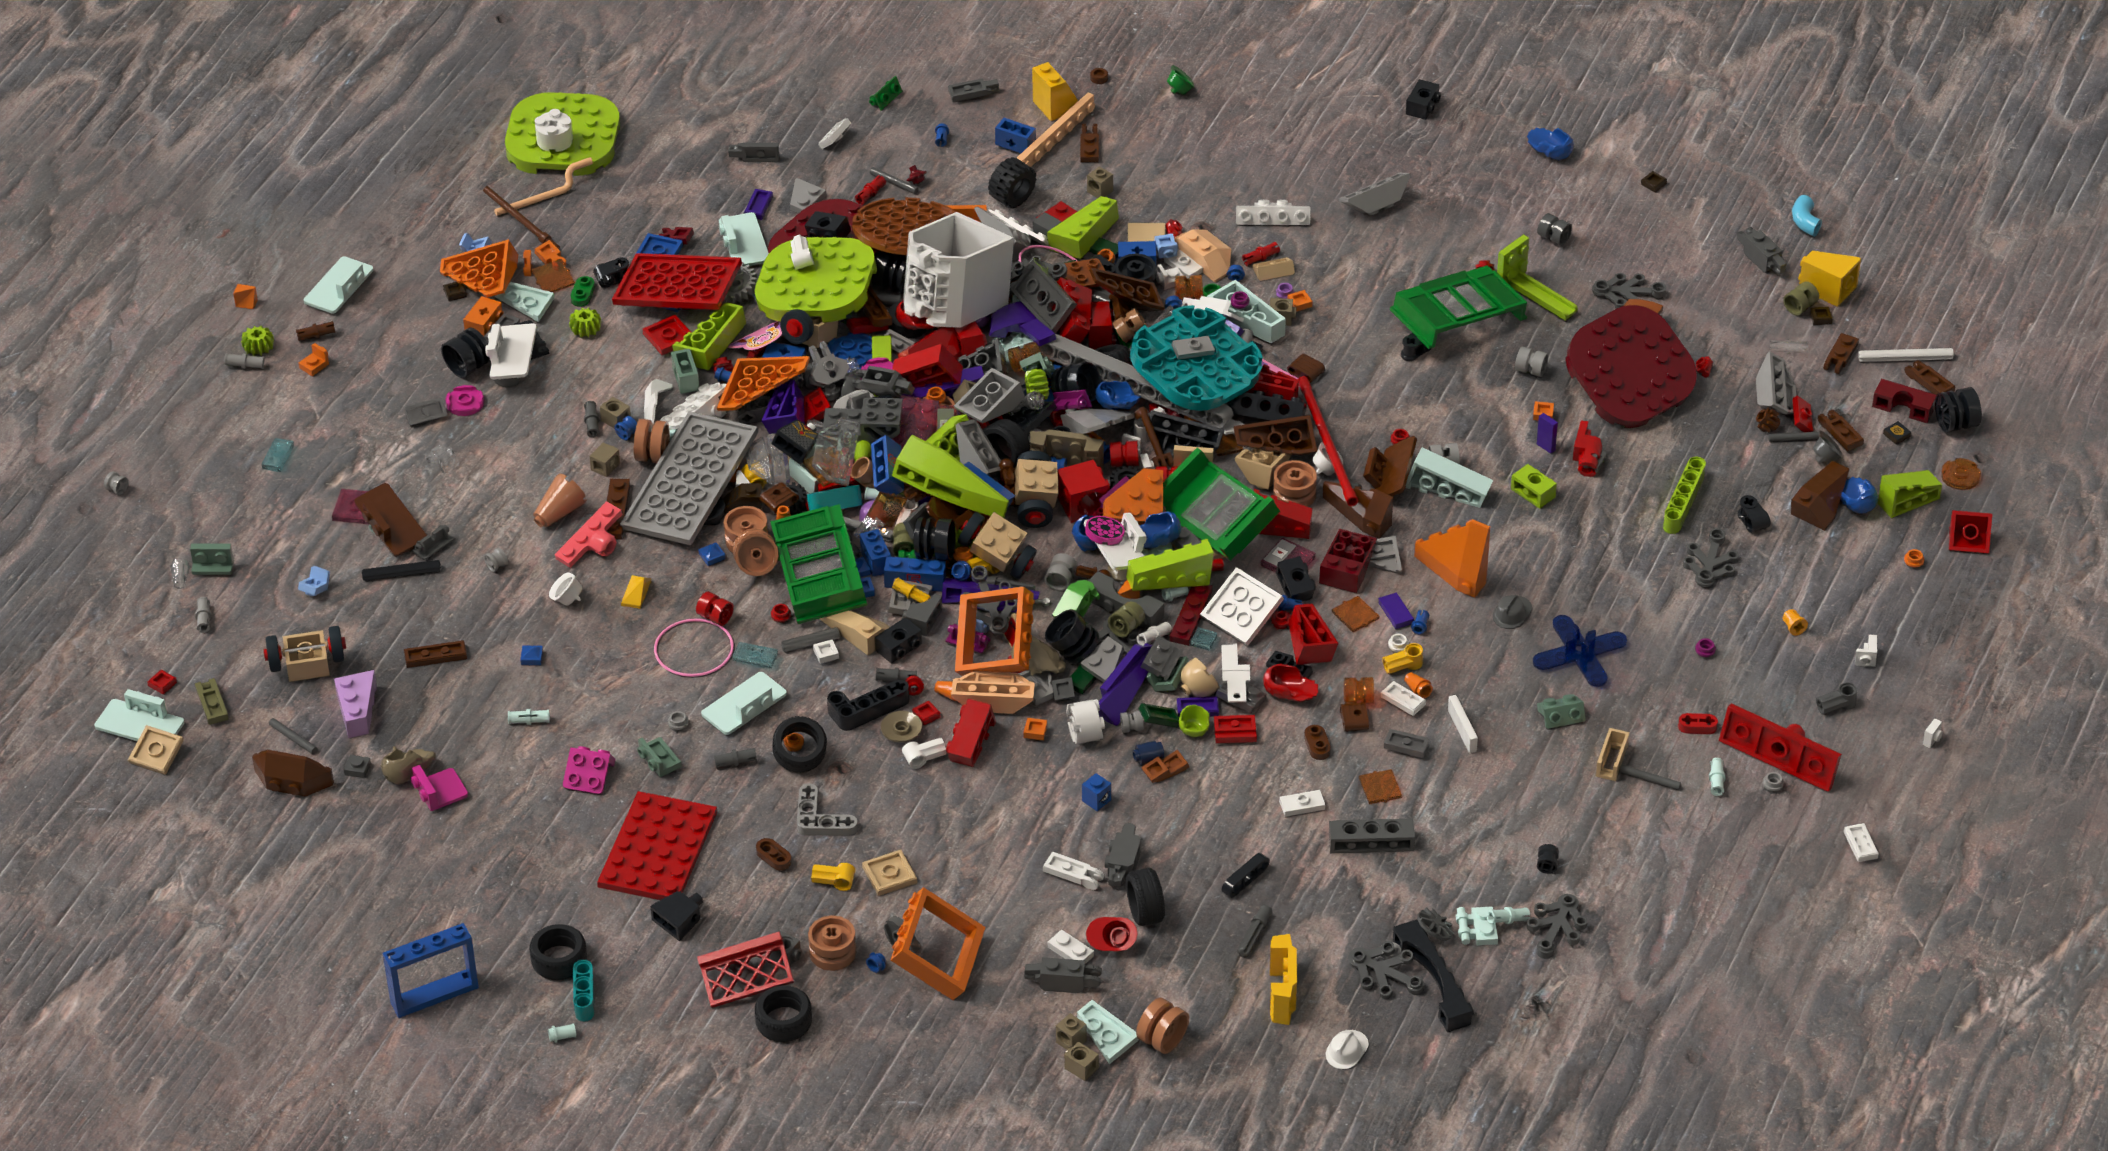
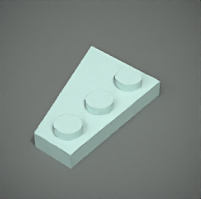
M510 282L505 293L495 295V297L539 322L554 300V293Z
M1093 1000L1077 1011V1018L1086 1023L1087 1033L1109 1064L1139 1041L1133 1029Z

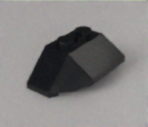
M1151 410L1149 415L1164 454L1170 452L1174 458V445L1213 448V452L1220 447L1225 431L1222 428Z

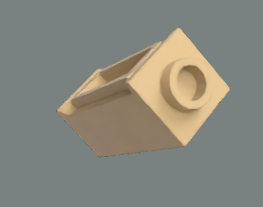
M1609 728L1597 761L1596 777L1616 781L1628 748L1630 732ZM1611 748L1620 750L1613 770L1604 768Z

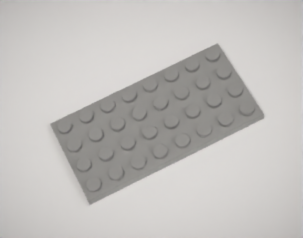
M688 411L621 521L620 526L623 527V530L692 545L759 432L758 427Z

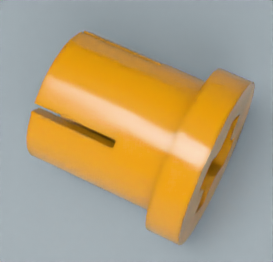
M1790 609L1784 613L1782 619L1792 635L1797 636L1806 631L1808 622L1796 610Z

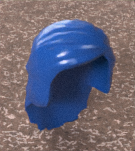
M1536 127L1528 132L1527 135L1528 143L1536 151L1545 154L1546 157L1563 160L1569 157L1573 151V139L1559 128L1554 129L1552 132L1545 128L1539 129Z
M1104 381L1096 388L1098 403L1103 408L1109 410L1130 409L1141 398V396L1134 394L1131 386L1126 381Z
M1851 477L1847 479L1841 493V502L1849 510L1863 514L1872 511L1877 506L1878 494L1876 488L1869 480Z
M1168 511L1149 515L1146 523L1139 525L1146 534V543L1143 549L1156 548L1159 545L1165 546L1176 540L1181 533L1179 518L1175 513Z

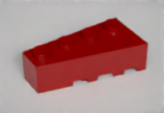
M1060 277L1057 283L1077 303V306L1059 328L1060 336L1080 344L1090 331L1092 289L1076 284L1070 279L1066 280ZM1054 304L1053 307H1052V308H1053V311H1054L1055 308H1056V304Z

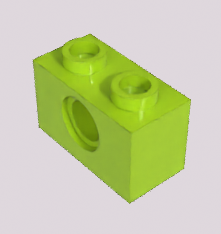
M1529 464L1512 475L1511 490L1539 509L1556 497L1557 483Z

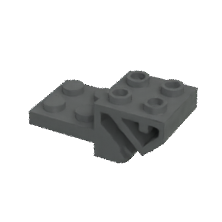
M863 398L862 409L825 408L822 440H865L873 443L884 435L893 439L900 434L903 399Z

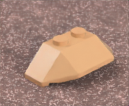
M1192 229L1174 237L1175 242L1178 244V249L1202 266L1203 274L1216 283L1227 276L1231 261V248L1208 230Z
M974 671L960 678L953 679L951 697L962 705H966L967 699L991 704L993 713L1014 714L1033 701L1035 683L1028 681L1017 673Z

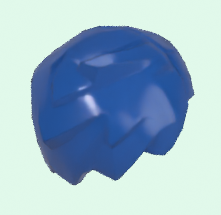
M1086 514L1080 517L1072 528L1075 542L1084 552L1098 548L1096 543L1085 533L1084 521L1093 517Z

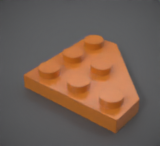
M1143 468L1104 500L1103 516L1122 522L1123 514L1131 513L1138 524L1142 525L1146 523L1149 515L1162 513L1163 470Z

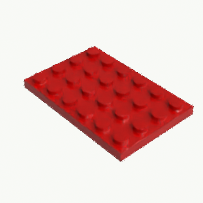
M636 253L612 297L613 305L719 310L742 265V260L739 257Z
M637 791L597 881L598 888L662 900L677 891L683 893L716 817L717 807Z

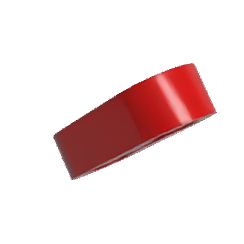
M1699 713L1682 714L1678 722L1679 730L1686 734H1713L1717 731L1718 725L1716 716Z

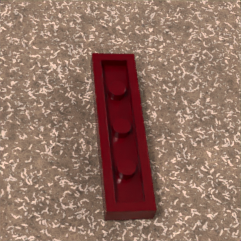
M1213 585L1191 586L1170 634V642L1189 646L1202 617L1200 613L1206 607L1213 592Z

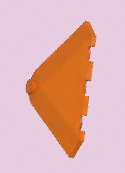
M508 239L441 259L440 273L451 277L452 280L460 284H465L475 292L482 293L487 298L505 293L517 269L518 253Z
M810 357L737 359L717 410H737L793 377L800 375L806 371Z
M1472 519L1466 522V526L1461 527L1458 524L1448 528L1447 533L1442 534L1441 531L1434 533L1426 541L1422 538L1418 539L1415 542L1414 557L1457 591L1475 598L1487 581L1491 526Z

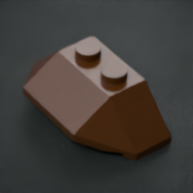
M268 749L258 754L255 753L252 756L254 770L267 790L306 797L334 784L332 768L324 767L319 762L308 757Z

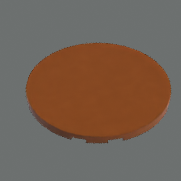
M905 197V200L887 198L871 202L860 208L858 213L853 216L852 229L855 236L861 242L872 248L888 253L907 255L908 234L910 231L953 214L956 211L938 202H921L920 198Z

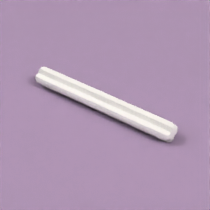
M1952 348L1863 350L1858 353L1860 362L1951 360L1954 357Z

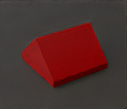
M1952 510L1949 526V550L1989 553L1993 514Z

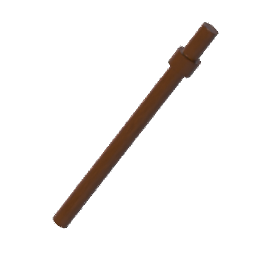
M489 186L483 189L485 194L537 236L542 244L550 240L560 249V246L552 240L549 234L542 232Z

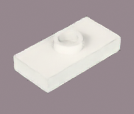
M848 118L836 123L818 144L821 149L837 142L843 137L842 133L851 124Z
M1179 249L1177 256L1164 258V262L1172 268L1178 267L1187 280H1191L1203 273V267Z
M1395 681L1381 692V698L1412 716L1426 705L1424 698Z
M1320 790L1279 798L1285 817L1325 810V802Z
M1864 823L1844 827L1843 832L1858 862L1878 859L1879 853Z

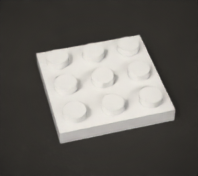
M1236 567L1200 615L1248 646L1284 598L1276 591Z

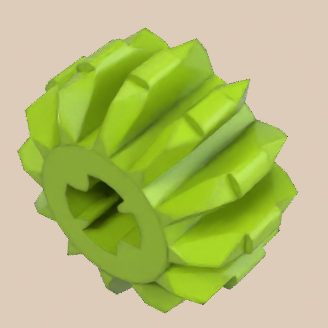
M590 307L575 310L574 313L570 314L569 327L574 335H580L581 338L583 336L589 338L590 335H596V332L600 331V314L596 310H591Z
M262 325L260 327L254 326L252 329L247 328V331L242 333V347L247 354L252 353L253 356L260 354L262 356V353H269V350L273 349L274 336L269 328H263Z
M1037 368L1026 371L1025 384L1028 396H1032L1034 401L1037 402L1047 399L1049 387L1045 371Z

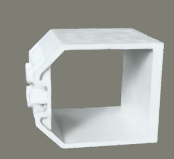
M958 212L910 231L908 234L903 299L905 313L919 318H928L926 323L935 327H963L1008 305L1014 238Z

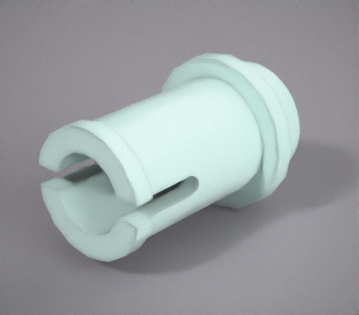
M1188 587L1162 589V597L1165 601H1172L1173 598L1188 595L1189 593Z
M574 1023L560 1027L552 1026V1028L548 1029L550 1042L554 1041L557 1043V1040L576 1037Z

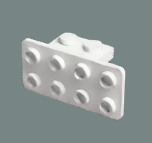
M536 324L492 325L491 332L488 333L489 343L485 348L486 356L490 357L492 364L490 370L491 379L521 378L528 375L537 330Z
M706 383L698 388L699 391L689 395L683 404L674 407L673 412L662 417L660 421H667L670 429H678L688 411L722 418L727 413L726 411L717 410L720 401L718 397L724 392L727 384L716 383L709 385Z
M1124 513L1122 522H1120L1125 529L1123 540L1120 543L1114 545H1107L1108 542L1096 543L1113 570L1127 569L1128 560L1144 556L1142 551L1146 543V534L1142 531L1131 513Z

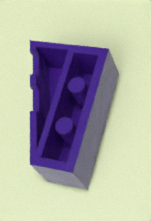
M789 380L775 388L762 418V423L771 438H774L778 429L794 420H800L805 424L804 396L795 380Z

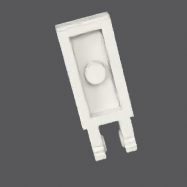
M1055 852L1051 853L1043 866V872L1080 885L1082 884L1085 888L1096 890L1099 886L1097 881H1102L1105 876L1102 871L1091 867L1089 864Z

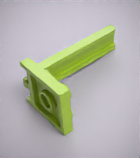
M1523 234L1498 253L1497 273L1513 289L1563 320H1567L1578 312L1577 305L1526 274L1529 237Z

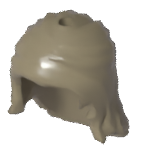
M1032 636V642L1030 643L1031 659H1029L1031 675L1042 674L1046 670L1056 674L1062 673L1066 667L1062 657H1059L1055 649ZM1014 642V644H1013V646H1012V649H1011V658H1012V659H1014V645H1015V642Z
M393 746V751L382 759L381 770L389 782L403 784L413 777V767L420 765L423 770L430 767L432 760L436 757V753L423 749L409 750L404 753Z

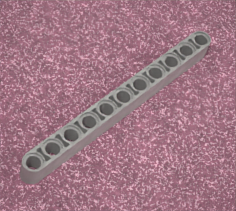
M1055 334L1056 340L1040 346L1043 356H1047L1051 360L1066 366L1090 362L1099 371L1102 381H1126L1131 386L1135 395L1168 409L1170 408L1204 424L1223 428L1233 417L1232 409L1226 404L1204 411L1180 407L1162 395L1137 372L1134 366Z

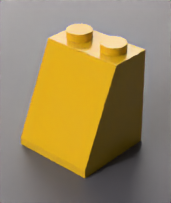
M1049 62L1032 68L1033 102L1050 121L1059 119L1078 102V99L1067 82Z
M1811 251L1800 262L1799 285L1805 281L1812 283L1819 292V299L1838 307L1857 288L1861 258Z

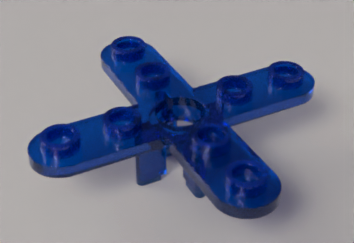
M1556 616L1553 619L1552 625L1565 646L1536 654L1533 657L1534 667L1539 670H1547L1575 662L1590 685L1595 687L1604 686L1607 683L1608 676L1597 660L1596 655L1623 648L1627 643L1626 635L1622 632L1614 631L1596 636V630H1592L1586 633V638L1584 639L1579 627L1569 616ZM1581 646V651L1576 650V647Z

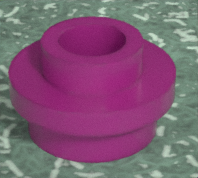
M1242 291L1235 292L1231 297V305L1238 309L1245 308L1250 303L1248 295Z
M1704 638L1696 644L1695 651L1702 657H1710L1715 654L1716 647L1712 640Z

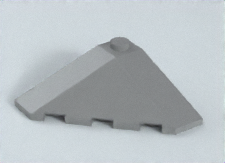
M1077 408L1067 409L1065 410L1066 414L1060 415L1063 426L1068 427L1073 433L1084 434L1135 418V411L1077 410Z

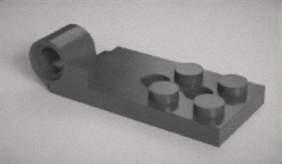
M1033 258L1011 288V291L1040 322L1056 334L1075 309L1077 303L1051 277L1052 274L1048 271V267L1040 260ZM1046 293V297L1042 301V296ZM1054 304H1056V308L1052 312V307Z

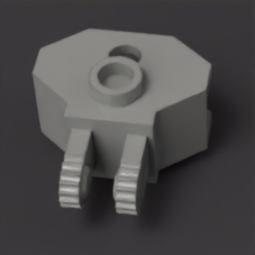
M825 341L819 343L823 358H820L814 345L809 347L814 362H812L813 367L808 375V380L811 385L821 388L843 379L850 368L847 360L835 357L834 353L831 354Z

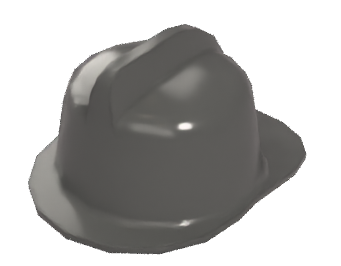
M1819 431V438L1813 446V450L1817 455L1816 460L1819 463L1826 462L1829 464L1831 461H1837L1839 458L1843 459L1841 450L1834 440L1823 431Z
M1505 596L1494 609L1493 620L1501 628L1514 629L1520 626L1530 614L1532 604L1522 596Z

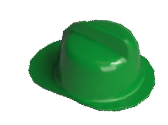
M1174 65L1171 66L1172 71L1167 79V83L1170 85L1173 94L1178 92L1184 95L1191 88H1195L1193 81L1185 72Z

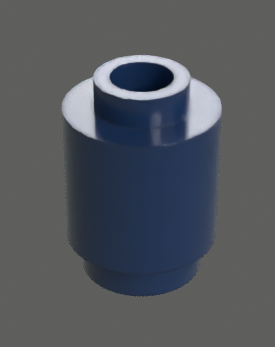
M1151 741L1135 745V750L1132 751L1134 761L1139 762L1140 765L1147 764L1156 757L1164 758V749L1161 742Z

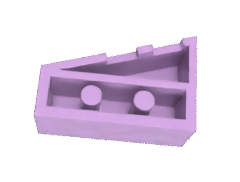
M374 670L335 678L336 694L348 738L369 734L374 695L377 688Z

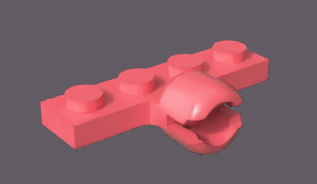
M606 501L555 554L556 560L571 568L589 550L604 557L612 554L617 542L615 536L608 533L607 530L623 515L621 509Z

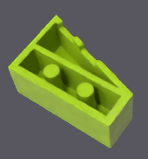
M1929 470L1882 475L1878 505L1890 518H1893L1940 499L1942 484Z

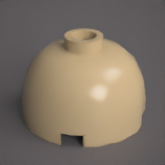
M1197 658L1190 660L1181 671L1183 685L1181 688L1188 696L1192 694L1194 697H1210L1220 687L1212 674L1209 675L1206 671V666Z

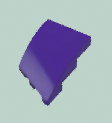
M1021 301L1008 304L992 313L989 336L1006 338L1008 332L1023 333L1021 332L1020 325L1032 321L1036 317Z

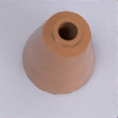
M558 474L554 478L533 513L534 521L538 526L549 527L584 505L587 499H583L586 496L583 490L573 480L568 482L565 479L566 475Z

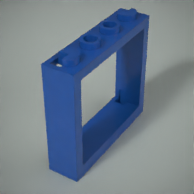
M464 923L382 953L390 1003L398 1018L479 988L472 937ZM463 945L466 970L401 993L398 969Z

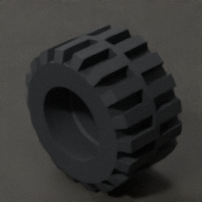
M1007 158L992 173L988 186L989 194L1008 208H1016L1022 205L1035 188L1037 181L1035 170L1018 158Z

